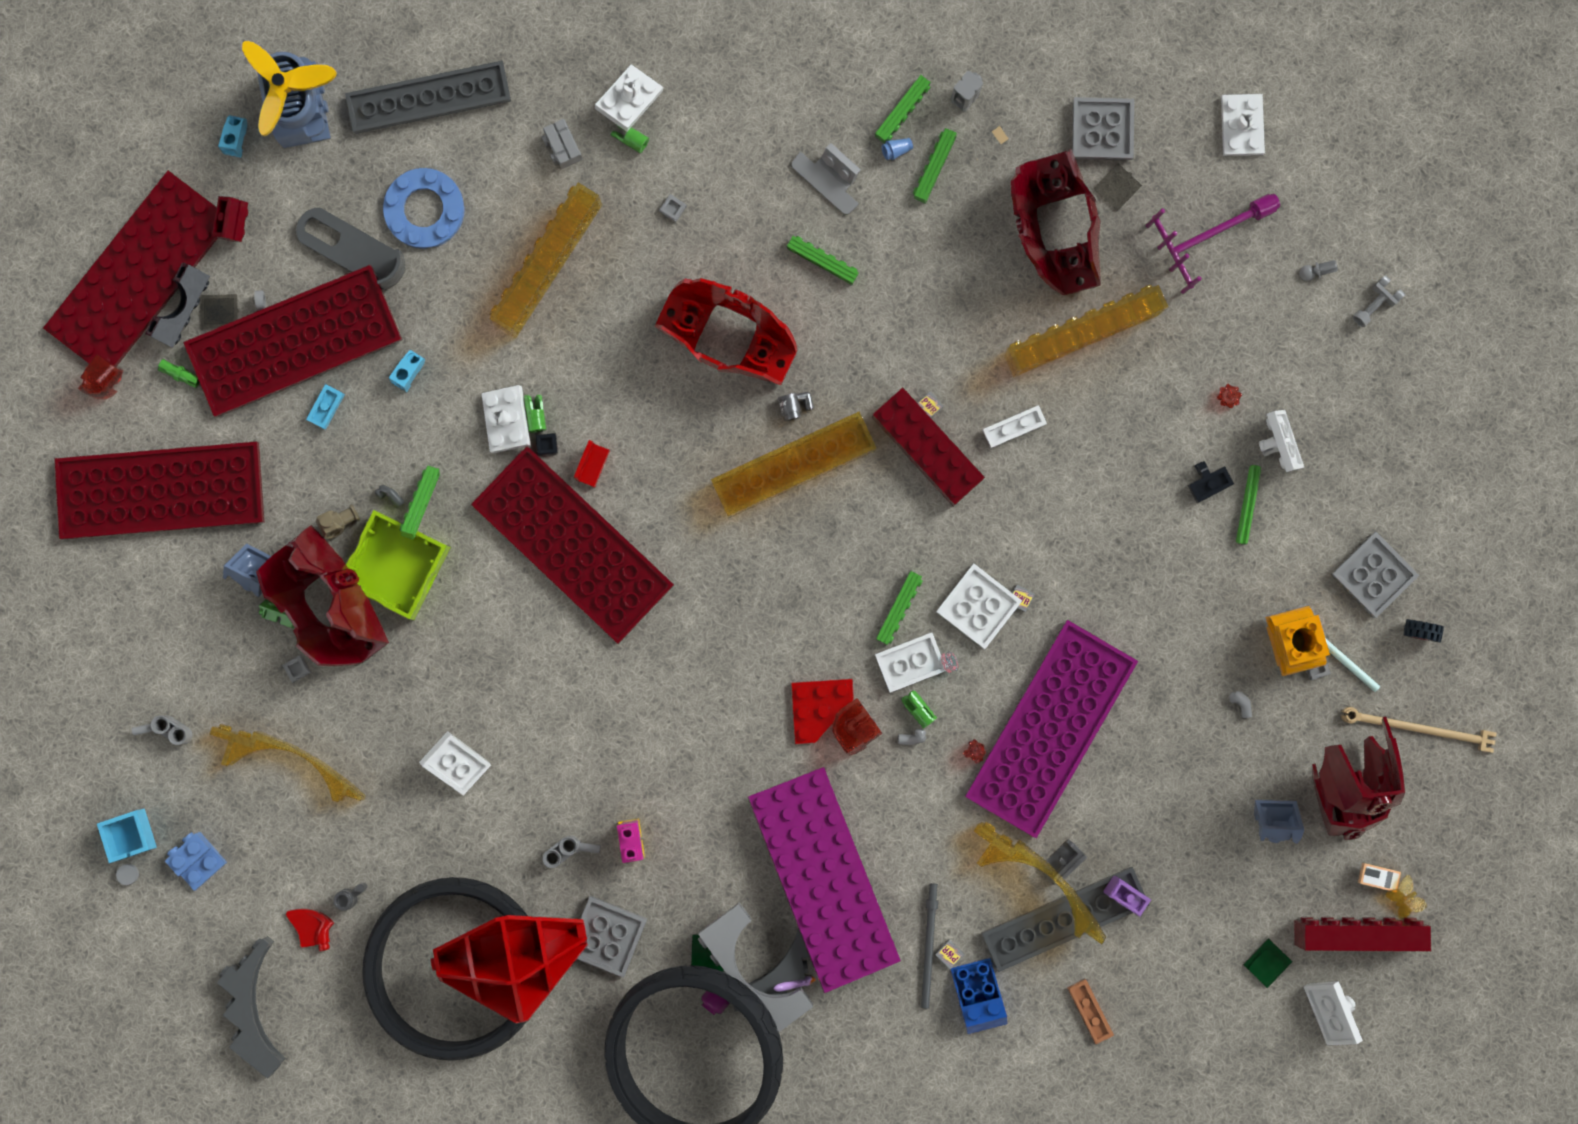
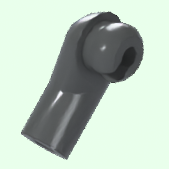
M381 485L379 489L375 490V494L380 499L387 496L396 508L404 503L399 494L390 487Z

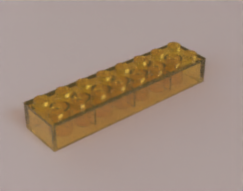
M579 182L576 186L570 188L565 203H561L556 210V217L547 223L545 234L536 240L534 251L525 257L523 261L524 266L521 271H517L512 278L513 283L501 294L502 300L498 306L495 305L490 311L489 315L491 317L489 319L492 323L515 339L602 207L599 195Z
M1151 284L1141 288L1140 292L1135 295L1133 292L1124 295L1117 303L1114 300L1104 304L1098 311L1094 308L1085 312L1084 316L1079 319L1075 316L1066 320V323L1061 327L1056 324L1049 327L1042 335L1038 332L1029 336L1028 340L1023 343L1019 340L1010 344L1004 357L1013 378L1161 315L1168 308V304L1160 286L1152 287Z
M859 411L712 478L711 482L729 519L876 451V446Z

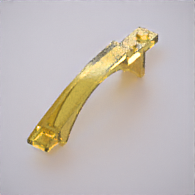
M225 724L212 726L210 735L229 741L221 765H233L246 755L263 749L285 750L306 759L320 772L330 790L332 801H343L344 796L360 801L365 800L366 795L344 776L322 760L289 742L261 731H254L251 737L252 733L239 730L238 733L232 731V727Z
M981 821L977 825L974 832L990 843L977 862L979 866L983 867L991 863L1011 861L1033 866L1046 873L1059 885L1070 903L1074 916V935L1080 939L1085 932L1097 942L1103 944L1106 935L1097 920L1075 890L1046 860L1021 840L1013 845V841L1004 834L1001 836L995 832V827L988 822L983 823Z

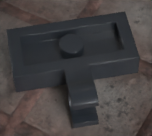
M1203 461L1194 465L1201 478L1189 484L1188 487L1196 503H1199L1234 485V482L1225 466L1210 473L1207 464Z

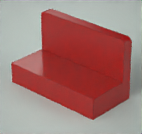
M589 440L574 474L575 480L595 488L610 450L596 445L593 441Z

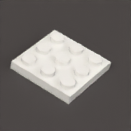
M973 564L936 612L980 647L986 649L1022 600L977 565Z

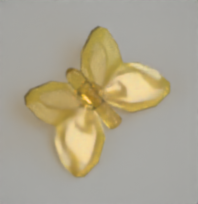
M1406 875L1402 879L1399 889L1390 890L1385 894L1391 901L1397 902L1399 919L1408 917L1411 912H1421L1427 907L1425 900L1415 897L1417 893L1415 891L1412 892L1413 880L1410 875Z

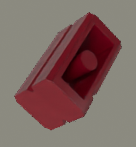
M218 196L212 237L231 242H242V238L245 235V220L249 213L247 209L248 202L232 197Z

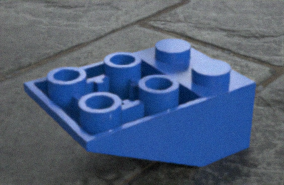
M990 958L951 968L967 1034L1008 1024L1007 1014Z

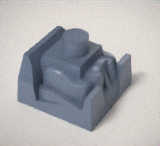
M246 543L224 565L223 578L226 579L230 576L244 590L252 591L255 596L260 597L263 593L256 571L271 556Z
M1255 800L1254 816L1255 820H1258L1260 840L1264 841L1266 837L1272 843H1279L1280 841L1290 840L1292 837L1293 842L1298 844L1303 836L1304 826L1297 801Z

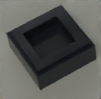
M556 433L536 435L538 456L558 454Z

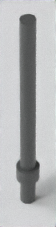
M929 883V897L926 899L928 912L921 1008L925 1009L929 1008L935 916L939 902L937 900L938 884Z

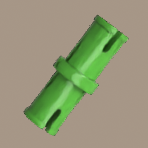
M164 359L159 363L158 367L161 368H158V371L173 377L177 382L181 381L194 388L198 387L200 382L197 375L185 370V367H179Z

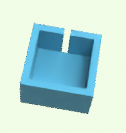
M145 809L136 810L97 823L109 863L157 848Z

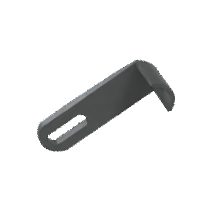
M312 208L300 217L296 233L301 244L351 272L372 265L378 279L377 283L383 290L393 287L403 277L405 258L399 249H392L322 208ZM314 218L339 232V242L334 246H330L305 231L307 222Z

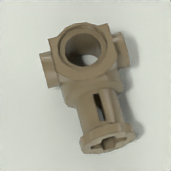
M351 504L348 509L340 513L327 511L317 516L316 524L324 539L331 540L341 535L346 525L354 521L358 522L360 518Z

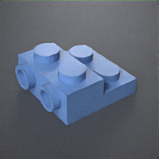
M201 832L188 834L182 840L184 844L180 848L176 846L167 853L168 858L165 860L176 875L182 876L194 891L227 863Z

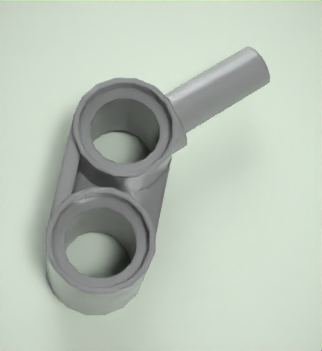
M169 715L156 716L150 724L132 728L134 736L153 731L168 738L175 745L187 744L193 737L189 727ZM163 719L167 723L164 730L160 727V722ZM179 730L184 733L182 741L177 737Z
M566 836L544 853L543 863L549 868H555L575 852L600 853L601 845L581 843L575 836ZM566 840L574 842V850L569 851L565 848ZM549 853L557 854V863L549 861Z

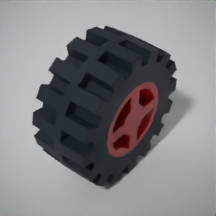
M1406 619L1403 636L1441 643L1444 626Z

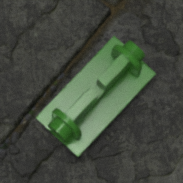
M266 599L259 605L261 608L259 615H262V618L277 622L278 617H281V625L294 629L286 613H280L272 602Z

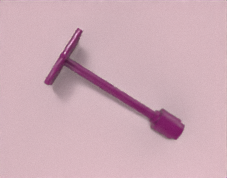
M1266 194L1250 202L1247 211L1175 247L1171 240L1177 235V231H1173L1168 236L1159 220L1165 213L1164 208L1152 216L1146 223V227L1149 228L1155 223L1164 240L1157 248L1161 250L1164 246H1167L1175 261V264L1169 268V271L1173 272L1176 268H1179L1187 283V286L1181 290V293L1185 294L1194 288L1202 278L1198 276L1192 281L1183 264L1189 258V254L1186 253L1180 258L1179 253L1251 217L1261 220L1275 213L1280 208V200L1275 194Z

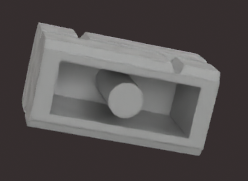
M967 71L954 86L951 102L962 111L966 112L972 105V102L974 103L979 97L983 86L981 76L976 72Z
M561 119L543 128L545 135L541 137L546 147L551 146L553 153L550 156L555 165L559 164L560 168L564 169L583 160L565 119Z

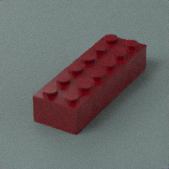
M903 387L872 414V419L952 507L984 480L985 477Z
M1302 916L1300 920H1294V945L1305 951L1431 952V926L1424 924L1423 920H1417L1414 917H1404V921L1396 920L1395 917H1383V921L1376 920L1375 917H1362L1361 921L1354 917H1342V920L1334 919V917H1321V920L1313 919V917Z

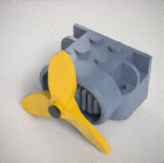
M244 41L242 51L251 66L258 72V81L263 101L258 124L261 135L267 136L273 132L276 141L283 148L331 139L326 116L329 108L326 100L323 101L322 94L325 93L324 85L330 83L336 77V70L328 65H316L315 61L311 62L308 58L298 57L289 52H276L269 55L254 42Z

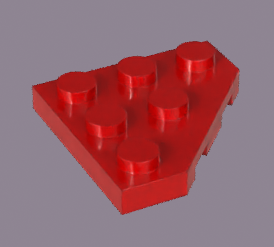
M853 679L791 683L795 744L816 743L854 700Z

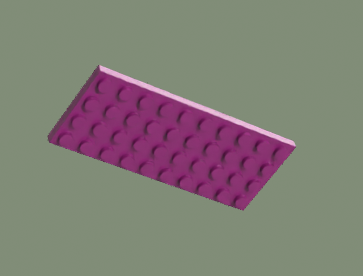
M1066 620L965 797L1037 839L1138 661L1071 621Z
M822 767L748 796L747 798L823 993L900 962L897 949L825 768Z

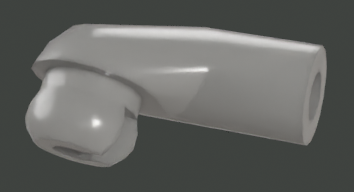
M1241 691L1230 693V702L1241 706L1242 718L1252 717L1250 699Z
M916 729L915 735L898 734V744L915 745L923 743L927 738L925 736L926 731L924 729Z

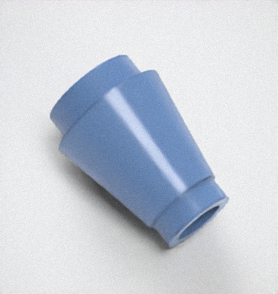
M910 138L890 140L882 144V153L886 160H894L913 149Z

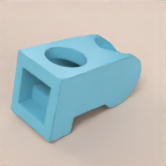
M231 115L227 117L218 145L223 154L241 158L242 144L247 130V120L245 118Z
M412 350L408 351L390 375L391 383L407 392L411 386L410 384L424 365L425 358Z

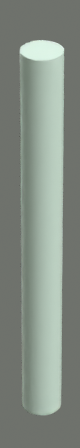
M1326 639L1330 654L1371 690L1376 692L1380 688L1373 679Z

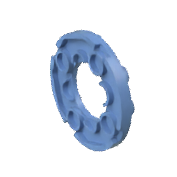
M429 168L413 169L400 175L387 190L383 204L384 218L393 235L402 243L420 249L440 246L449 241L459 230L465 212L463 197L455 182L446 174ZM429 189L434 191L443 202L442 215L431 226H415L407 220L404 213V205L407 198L417 190Z

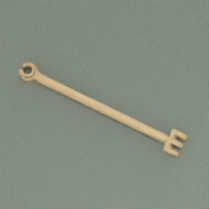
M1346 707L1342 710V713L1348 714L1351 711L1354 713L1352 719L1348 715H1341L1342 720L1346 723L1361 721L1383 726V717L1358 713L1357 709L1353 707ZM1387 718L1389 726L1392 728L1479 744L1478 750L1494 752V749L1486 747V744L1495 745L1494 740L1487 738L1488 736L1496 737V732L1481 730V735L1478 736Z

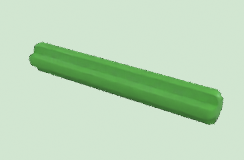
M1251 465L1249 467L1236 543L1245 545L1248 543L1261 467L1258 465Z

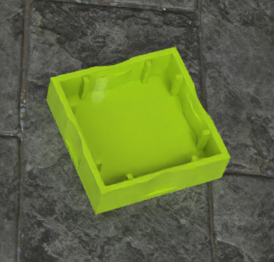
M373 510L360 536L359 544L346 565L349 569L356 572L359 577L357 584L361 585L368 598L408 619L415 620L451 547L417 531L414 540L401 536V531H399L402 523Z

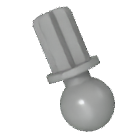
M1335 260L1320 264L1316 262V267L1305 265L1300 269L1299 276L1304 281H1311L1315 275L1322 278V275L1337 272V263Z

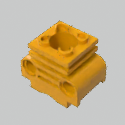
M1310 606L1265 617L1268 625L1266 628L1277 666L1280 667L1282 676L1326 665V656L1330 655L1319 615H1314ZM1297 630L1304 637V646L1300 651L1296 650L1292 644L1293 634Z

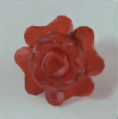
M1227 384L1225 387H1220L1217 399L1221 400V406H1227L1232 409L1234 405H1239L1242 393L1238 392L1239 388L1237 386Z
M976 739L969 741V747L967 750H964V756L966 758L971 757L978 764L983 761V757L986 754L984 745L977 742Z

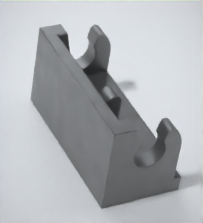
M1068 839L1039 868L1058 886L1087 856Z

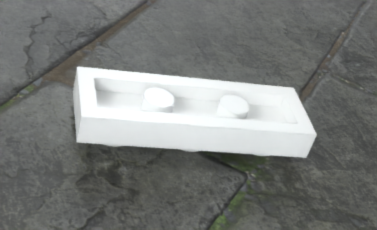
M1038 405L989 426L982 431L991 449L1040 428L1047 423Z

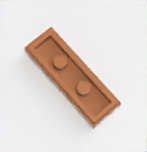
M1083 979L1067 987L1094 1043L1098 1044L1114 1036L1087 980Z

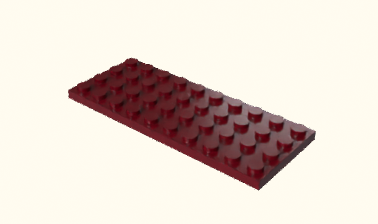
M168 170L45 324L43 329L104 376L109 377L148 328L153 317L159 314L178 290V286L173 279L182 262L195 268L218 239L212 237L217 207Z
M372 265L353 271L184 341V346L213 416L219 417L402 341L403 339L382 288L377 283L378 279Z
M257 441L54 458L59 539L61 540L265 523L260 446Z
M528 446L519 453L471 504L617 644L635 628L674 586L663 573Z

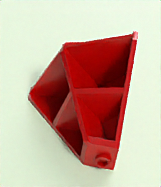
M506 915L494 918L433 949L434 958L430 959L432 971L436 970V975L440 982L517 1024L530 1020L588 946L583 919Z

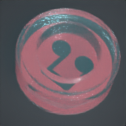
M950 651L941 655L944 669L948 673L957 671L958 661L956 656Z

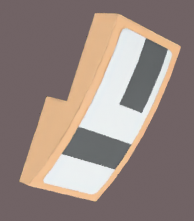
M1362 863L1358 883L1397 892L1401 872Z

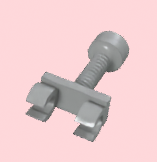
M1386 275L1372 287L1379 296L1364 311L1358 310L1353 315V320L1359 326L1365 327L1371 321V314L1384 301L1393 307L1406 295L1400 289L1392 296L1384 288L1391 281Z

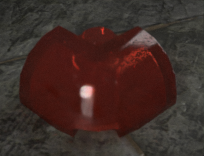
M96 355L80 378L83 379V382L78 389L95 399L110 398L118 392L113 386L121 380L124 370L110 363L105 358Z
M858 698L840 709L833 721L832 732L849 756L866 749V745L883 734Z

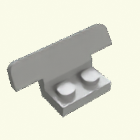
M832 143L826 147L822 157L815 164L801 151L792 162V167L842 213L850 214L858 207L859 203L845 191L855 182L861 171L860 168Z

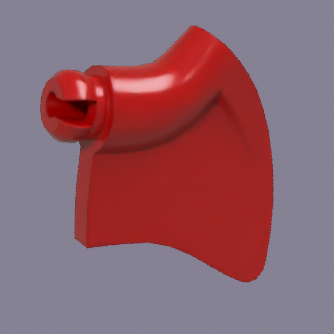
M295 909L286 912L287 918L298 932L301 947L318 945L319 951L330 949L329 930L334 924L331 918L322 912L312 909Z

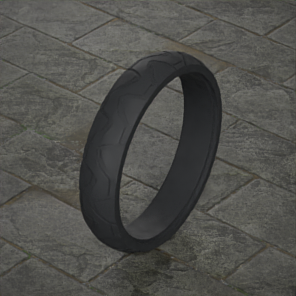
M460 877L440 878L424 882L407 890L397 897L380 915L365 947L362 967L363 985L374 1017L385 1032L397 1043L427 1058L448 1061L465 1060L487 1054L502 1046L519 1032L526 1022L515 1024L510 1020H506L494 1031L466 1041L439 1040L420 1033L401 1018L387 996L382 976V959L387 939L397 921L412 906L423 900L442 895H461L480 900L496 909L503 916L528 915L509 895L490 884Z
M694 965L670 967L647 976L634 985L621 999L612 1015L613 1018H611L608 1025L604 1046L607 1076L617 1100L621 1103L626 1113L637 1124H693L675 1119L656 1108L636 1085L626 1058L627 1028L638 1004L650 995L662 990L690 987L714 993L736 1007L752 1026L758 1038L763 1056L762 1085L754 1103L738 1116L715 1124H758L774 1103L783 1072V1048L780 1034L777 1031V1026L771 1013L761 999L749 987L727 973Z

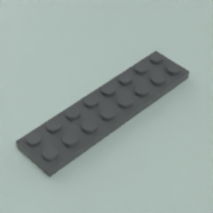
M503 61L345 93L354 134L511 102Z
M1133 867L1115 873L982 932L998 972L1132 914V911L1106 895L1104 889L1115 875L1145 895Z

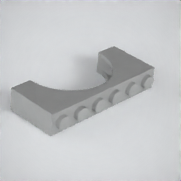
M739 902L699 931L698 935L700 938L698 940L704 949L708 947L712 953L710 955L711 959L717 966L721 965L724 973L738 979L761 999L776 1023L777 1031L780 1032L813 1007V1003L802 987L785 994H767L753 988L742 977L735 960V945L739 934L751 922L752 918Z

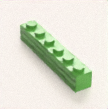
M922 75L918 77L875 133L877 139L884 144L892 139V134L894 131L897 132L899 130L901 122L904 123L907 120L908 113L914 111V105L917 102L920 103L923 99L922 95L930 90L931 82Z
M947 128L944 129V132L941 131L939 135L940 140L934 146L935 151L929 157L930 162L924 167L923 172L925 173L919 178L918 188L915 187L913 191L914 199L926 204L957 137L956 132Z
M792 236L787 245L788 250L853 285L859 275L855 267L851 266L850 268L844 261H838L835 259V256L825 254V251L821 248L816 249L812 243L802 241L803 239L799 236Z
M427 466L426 470H423L422 480L418 481V489L413 494V502L409 503V511L404 516L405 521L400 525L399 531H401V536L414 540L439 479L440 470L438 468Z
M910 571L876 640L886 645L892 643L894 639L892 635L900 627L898 625L899 621H903L906 615L904 612L906 609H909L911 605L910 600L917 593L915 591L917 586L920 587L923 582L921 580L922 576Z

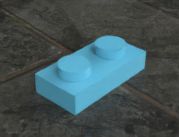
M325 384L306 420L326 430L345 394Z

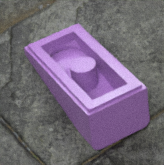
M1115 875L1104 889L1106 895L1139 917L1151 901V899Z

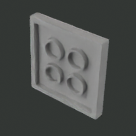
M1074 97L1072 152L1075 159L1133 160L1134 99Z
M1373 532L1331 573L1342 587L1373 618H1377L1419 576L1377 532Z
M590 896L581 917L584 920L588 946L577 959L624 978L647 918Z

